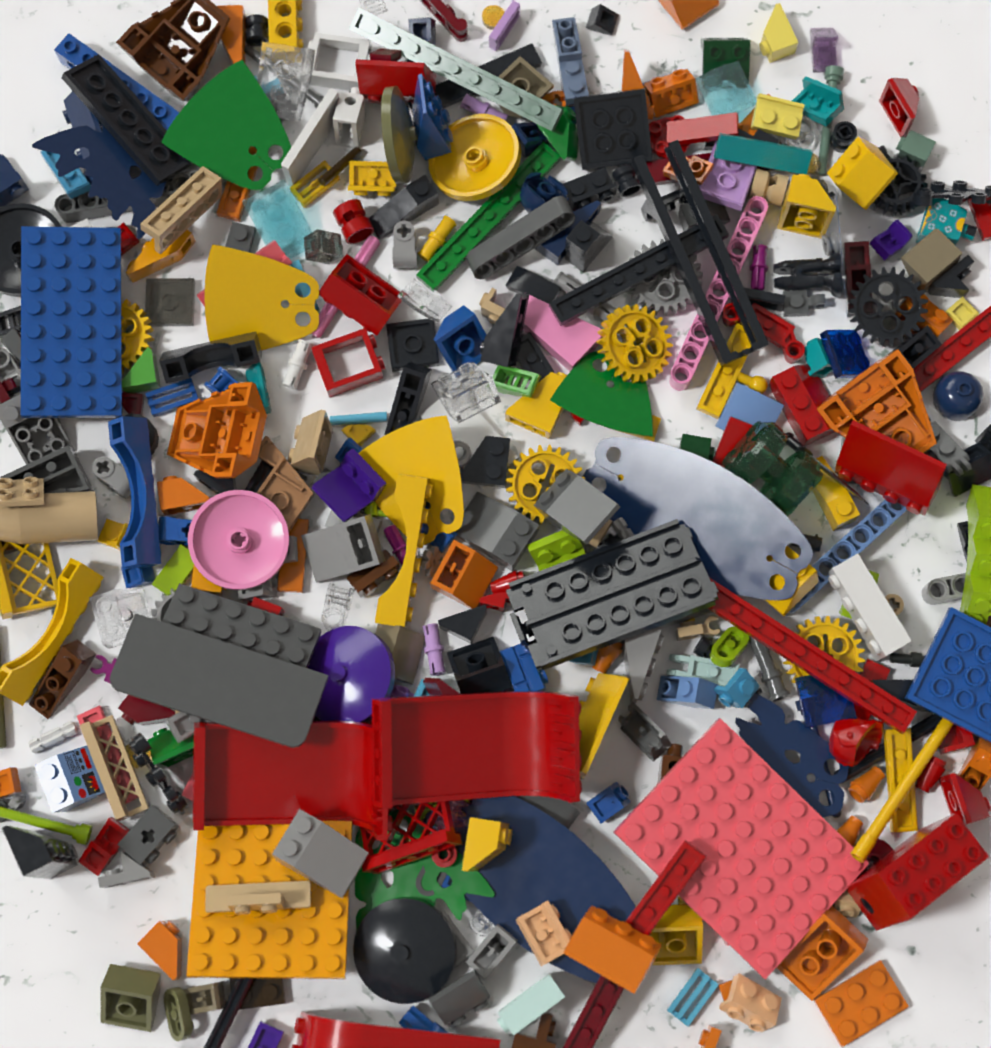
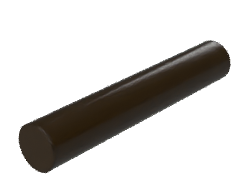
M357 146L354 147L319 178V183L322 186H326L349 165V161H354L362 154L361 149Z

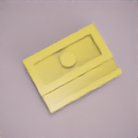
M759 93L756 98L751 129H760L766 133L796 140L799 137L802 112L805 104Z

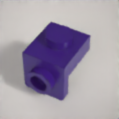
M896 220L887 230L874 237L869 245L885 261L901 251L912 239L913 235L899 220Z

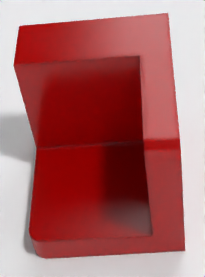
M954 724L938 749L941 755L976 744L972 733Z

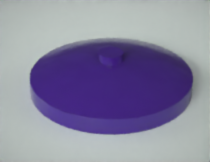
M358 626L337 627L320 636L310 660V665L307 668L328 675V681L315 715L322 721L365 723L371 720L372 699L390 698L395 682V665L388 646L378 635Z

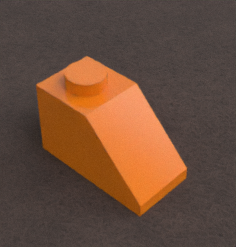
M167 476L163 478V481L157 482L160 509L165 516L198 510L210 499L209 496L177 476Z
M158 921L137 944L175 981L182 976V938L178 935L180 930L171 921L167 923L165 921Z

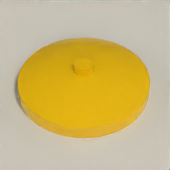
M474 114L463 117L448 126L453 136V142L450 143L451 153L428 159L430 175L442 193L460 201H475L497 193L509 183L520 164L521 145L512 126L504 119L490 114Z

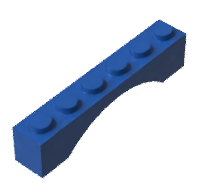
M122 416L108 421L110 446L119 457L125 469L131 491L130 521L126 533L120 542L122 568H148L162 564L147 418Z

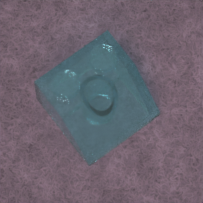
M739 61L715 68L695 78L696 85L711 116L735 112L739 114L756 105L757 100Z

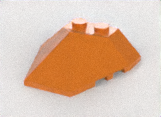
M899 349L872 364L834 392L817 408L830 428L845 438L850 424L854 420L922 453L937 444L914 370Z
M253 382L233 383L228 386L229 389L222 392L215 391L211 393V397L205 400L197 399L177 408L167 455L215 478H236L254 465L258 459L267 414L257 386Z

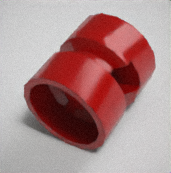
M358 199L348 200L337 206L333 211V216L338 226L342 227L341 232L347 244L362 242L374 232L369 218L365 216L366 211Z

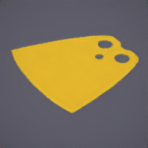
M212 244L205 275V317L209 342L256 331L261 350H266L303 338L318 328L319 313L315 309V301L319 297V284L316 279L299 269L271 258ZM302 282L308 284L311 289L310 294L307 297H299L295 293L297 284ZM283 300H287L289 302L288 308H283L281 306V302ZM299 312L309 314L311 320L307 326H299L296 323L295 317Z
M447 415L423 419L401 427L376 440L358 453L387 483L379 498L374 502L405 536V523L401 511L394 500L398 474L430 478L429 484H433L431 499H426L431 507L427 521L429 531L425 535L424 545L434 541L437 534L441 532L450 534L462 526L464 505L461 474ZM443 509L453 511L455 518L451 524H445L441 521L440 513Z

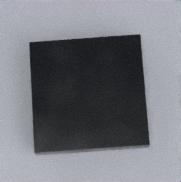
M434 318L386 324L392 372L402 371L403 367L409 362L424 367L440 366L438 348L434 341L436 336Z

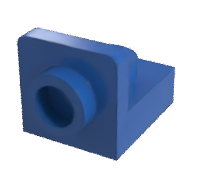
M615 782L589 800L587 805L602 824L630 804L631 800L626 788Z

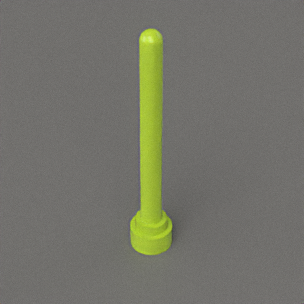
M0 806L1 818L72 836V839L76 840V843L87 845L93 829L92 825L82 823L81 825L76 824V826Z

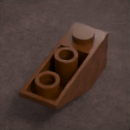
M78 639L62 646L29 705L49 719L84 676L96 653Z

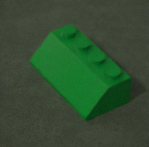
M163 728L154 732V737L148 739V743L152 748L150 750L154 766H159L161 769L169 768L194 756V734L177 743L172 732L167 728Z

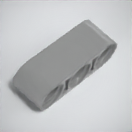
M966 573L931 580L921 591L923 600L930 605L962 600L963 592L956 590L955 582H961L964 585ZM931 586H935L940 590V597H935L931 594Z

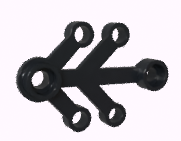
M956 180L953 181L951 189L945 188L944 182L932 181L930 189H917V192L914 193L913 204L931 206L933 205V199L949 198L948 203L952 205H962L963 202L972 198L971 202L974 204H991V185L985 186V189L967 187L968 182Z
M139 732L131 738L132 741L128 744L134 752L132 757L140 768L146 766L150 772L145 777L152 787L158 785L162 789L163 794L168 799L166 804L174 814L179 812L180 815H183L185 813L184 810L189 807L187 802L178 791L175 792L170 785H167L165 774L159 766H154L147 755V752L152 749L150 744Z

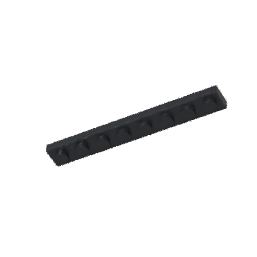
M717 214L712 216L722 240L728 238L729 232ZM698 225L678 234L688 258L707 249ZM666 241L551 301L549 308L560 326L675 266L676 264Z

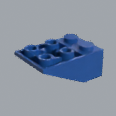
M419 74L412 113L414 126H416L418 133L417 149L423 158L428 160L451 153L450 143L453 142V136L448 128V123L451 122L448 110L443 109L440 97L434 95L431 82H426L423 75Z

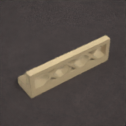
M202 166L140 224L141 230L154 238L156 252L159 254L163 253L222 197V178Z
M110 715L94 723L88 721L81 724V731L115 819L123 821L148 810L149 805L114 716ZM110 723L113 732L109 741L100 738L97 728ZM115 738H116V741H117L118 745H116V744L113 743V741H114ZM102 742H104V743L107 744V746H106L105 749H104V746H103ZM111 746L119 748L122 755L118 765L109 762L107 757ZM124 761L127 768L122 767ZM111 765L116 767L115 772H113ZM120 769L130 774L131 779L127 788L118 785L116 780ZM133 785L135 787L136 792L131 790ZM120 789L125 790L124 795H122ZM129 793L137 795L142 806L128 811L125 802Z

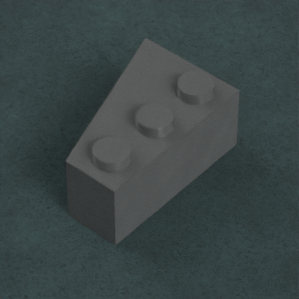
M69 445L1 476V478H10L12 480L24 479L26 477L44 478V493L94 491L75 450Z

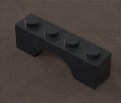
M255 331L162 353L159 363L167 384L189 379L201 371L218 366L229 365L238 368L260 363L263 353L257 332Z

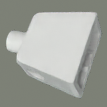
M357 87L350 88L349 93H340L333 116L335 145L351 148L359 147L366 111L365 98L360 94Z

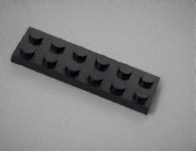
M99 54L63 73L61 79L156 186L191 166V161L162 143L167 130Z

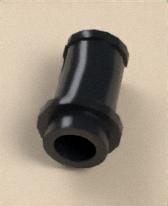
M803 534L808 540L813 553L815 551L820 552L823 538L818 537V534L815 536ZM796 543L790 544V547L800 548Z

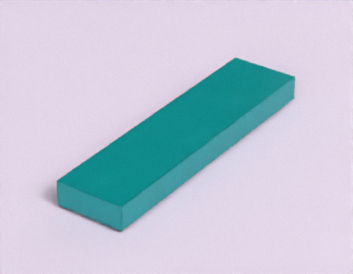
M719 133L714 157L807 175L813 152L809 149Z

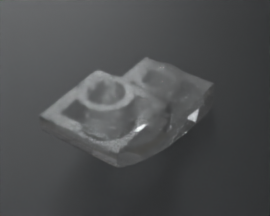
M415 278L397 295L398 298L416 312L435 322H439L453 307L436 290L432 294L428 292Z

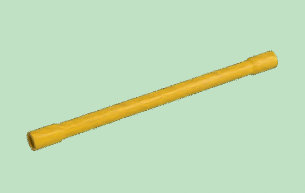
M943 718L941 719L866 833L861 836L851 851L850 855L855 860L864 863L876 845L877 839L954 725L953 723Z

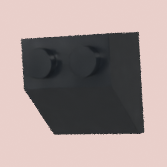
M494 637L446 652L460 694L502 692L512 688Z

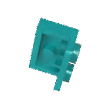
M805 76L802 79L803 90L792 101L805 104L802 112L803 117L827 127L844 110L842 92L837 88Z

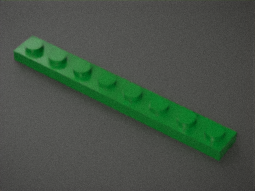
M542 142L518 167L509 183L493 194L416 274V278L434 293L466 260L468 252L480 245L521 202L520 192L526 177L530 173L535 172L542 173L540 177H545L561 160V156L546 143Z

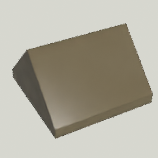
M521 56L498 76L541 99L554 88V84ZM499 105L504 114L522 118V116Z
M935 228L904 254L901 260L908 275H914L912 283L921 282L917 288L918 291L925 290L927 292L933 282L959 262L962 252L939 229Z
M378 624L375 634L386 643L392 654L395 665V680L414 684L425 642L424 635L402 626Z

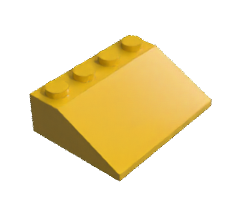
M598 673L596 679L590 678L585 691L589 692L586 701L580 700L579 727L582 737L579 741V753L582 758V765L580 767V779L584 780L628 683L629 678Z

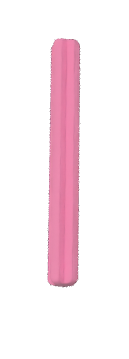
M372 235L368 236L354 259L366 267L380 245L379 239ZM327 302L319 313V326L311 333L313 336L320 338L337 313L338 308Z

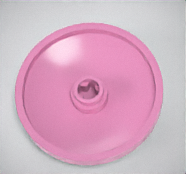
M230 490L215 495L198 509L189 527L188 548L194 565L207 580L225 589L248 590L266 583L280 570L288 553L289 532L282 513L269 499L252 491Z

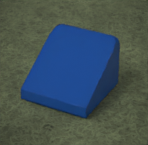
M153 566L148 568L121 567L126 590L152 584L155 580Z

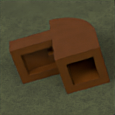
M545 1012L541 1015L536 1037L519 1032L516 1033L511 1048H555L556 1043L547 1040V1036L553 1037L556 1021L552 1020L553 1014Z

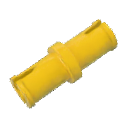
M444 215L434 232L431 231L428 234L429 239L417 253L418 256L428 262L440 246L443 247L446 244L445 239L457 225L456 222Z

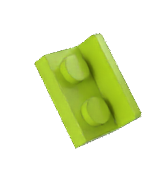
M563 530L527 545L539 571L586 554L582 542Z

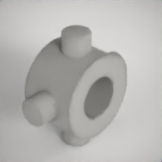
M19 794L15 795L9 801L8 809L19 811L25 805L27 797L24 794L21 796Z

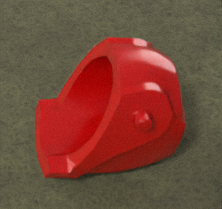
M863 719L835 721L830 734V753L843 766L853 767L857 765L871 749L878 750L883 736L884 722L873 719L870 721Z

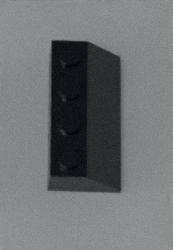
M7 825L2 827L23 877L51 879L78 865L76 862L78 854L72 844L69 845L66 841L33 830Z

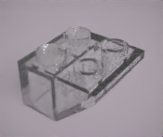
M474 362L465 363L459 369L443 374L431 383L432 388L449 416L458 423L501 402L493 377Z

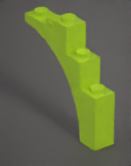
M972 484L966 503L968 554L964 589L959 611L986 625L988 617L991 616V487Z

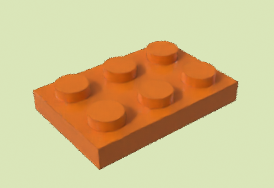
M881 960L876 961L813 1000L841 1047H844L909 1007Z

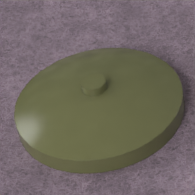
M398 86L385 87L381 101V125L386 160L394 182L396 184H406L410 182L413 172L415 141L418 139L417 128L413 126L408 105Z

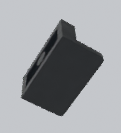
M979 442L964 449L970 458L968 462L972 466L971 470L966 472L962 468L964 474L960 477L953 471L950 473L944 472L943 476L948 479L951 493L955 497L970 490L972 484L980 485L991 479V451Z

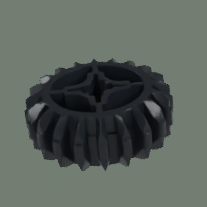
M897 153L892 159L887 154L885 157L898 174L873 202L876 204L874 211L881 208L883 216L887 212H891L893 218L899 212L903 217L907 211L912 213L915 207H919L913 204L914 193L917 192L918 188H928V183L924 182L927 179V174H920L923 168L922 166L915 167L916 159L910 163L907 161V155L900 159ZM913 192L908 198L899 200L901 194Z

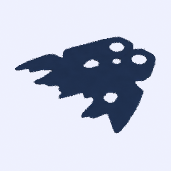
M85 125L60 131L32 144V147L35 149L60 155L55 164L59 177L77 168H84L86 170L85 175L93 177L88 197L98 196L101 199L107 198L108 208L112 211V218L115 221L131 206L133 211L131 224L137 227V239H141L146 234L141 230L140 224L156 210L155 204L149 198L161 197L166 181L156 186L143 170L139 177L132 179L129 175L130 167L138 166V164L103 125L102 133ZM84 147L89 150L90 155L85 159H81L75 155L74 151Z
M754 693L747 707L758 716L761 725L736 717L735 723L740 729V737L823 818L838 813L842 809L844 801V791L838 784L847 779L849 766H843V764L839 763V772L835 775L828 774L824 769V763L828 759L835 760V757L830 753L829 743L799 720H793L785 724V713L782 708L765 697ZM785 750H794L800 753V762L794 764L789 761L785 756ZM812 773L815 775L816 779L814 782L807 780L808 774ZM830 790L834 794L835 801L832 805L825 806L820 802L819 794L821 791Z

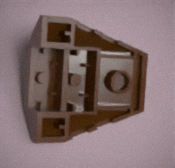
M174 0L170 3V6L158 12L157 10L143 22H136L131 25L116 41L120 48L141 69L172 96L183 102L200 85L230 21V17L210 0Z

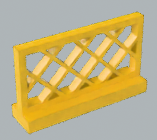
M0 541V612L2 620L12 618L13 615L55 607L58 596V581L49 544L40 543L43 545L44 550L37 557L27 551L30 544H26L22 548L16 543L4 541L5 545L2 547ZM8 545L21 552L14 562L4 556V551ZM24 554L36 561L30 571L17 565ZM44 555L46 556L47 562L42 560ZM6 563L11 566L9 570L7 569ZM39 563L49 569V574L45 580L32 574ZM14 568L26 574L20 585L10 581L9 575ZM29 577L42 584L35 595L22 588ZM50 578L52 581V585L47 583ZM46 586L54 591L56 600L46 602L39 598L38 595ZM12 587L17 589L14 594L12 591ZM19 592L32 598L27 606L16 608L15 598Z

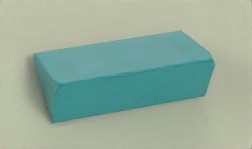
M261 362L252 364L245 372L246 380L256 384L266 414H270L272 409L264 369Z

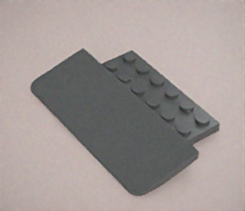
M179 583L162 622L135 613L111 672L110 683L113 689L118 692L295 748L301 746L308 736L328 681V675L307 669L321 636V628Z

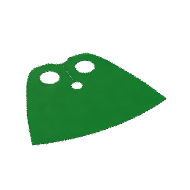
M597 351L589 353L579 361L564 378L550 401L563 409L595 424L626 433L653 436L652 412L646 381L643 383L640 380L636 383L624 382L621 375L614 377V368L609 371L606 369L604 372L596 371L592 365L593 361L596 359L602 360L605 357V354H600ZM612 381L614 383V387L609 388L606 385V382Z

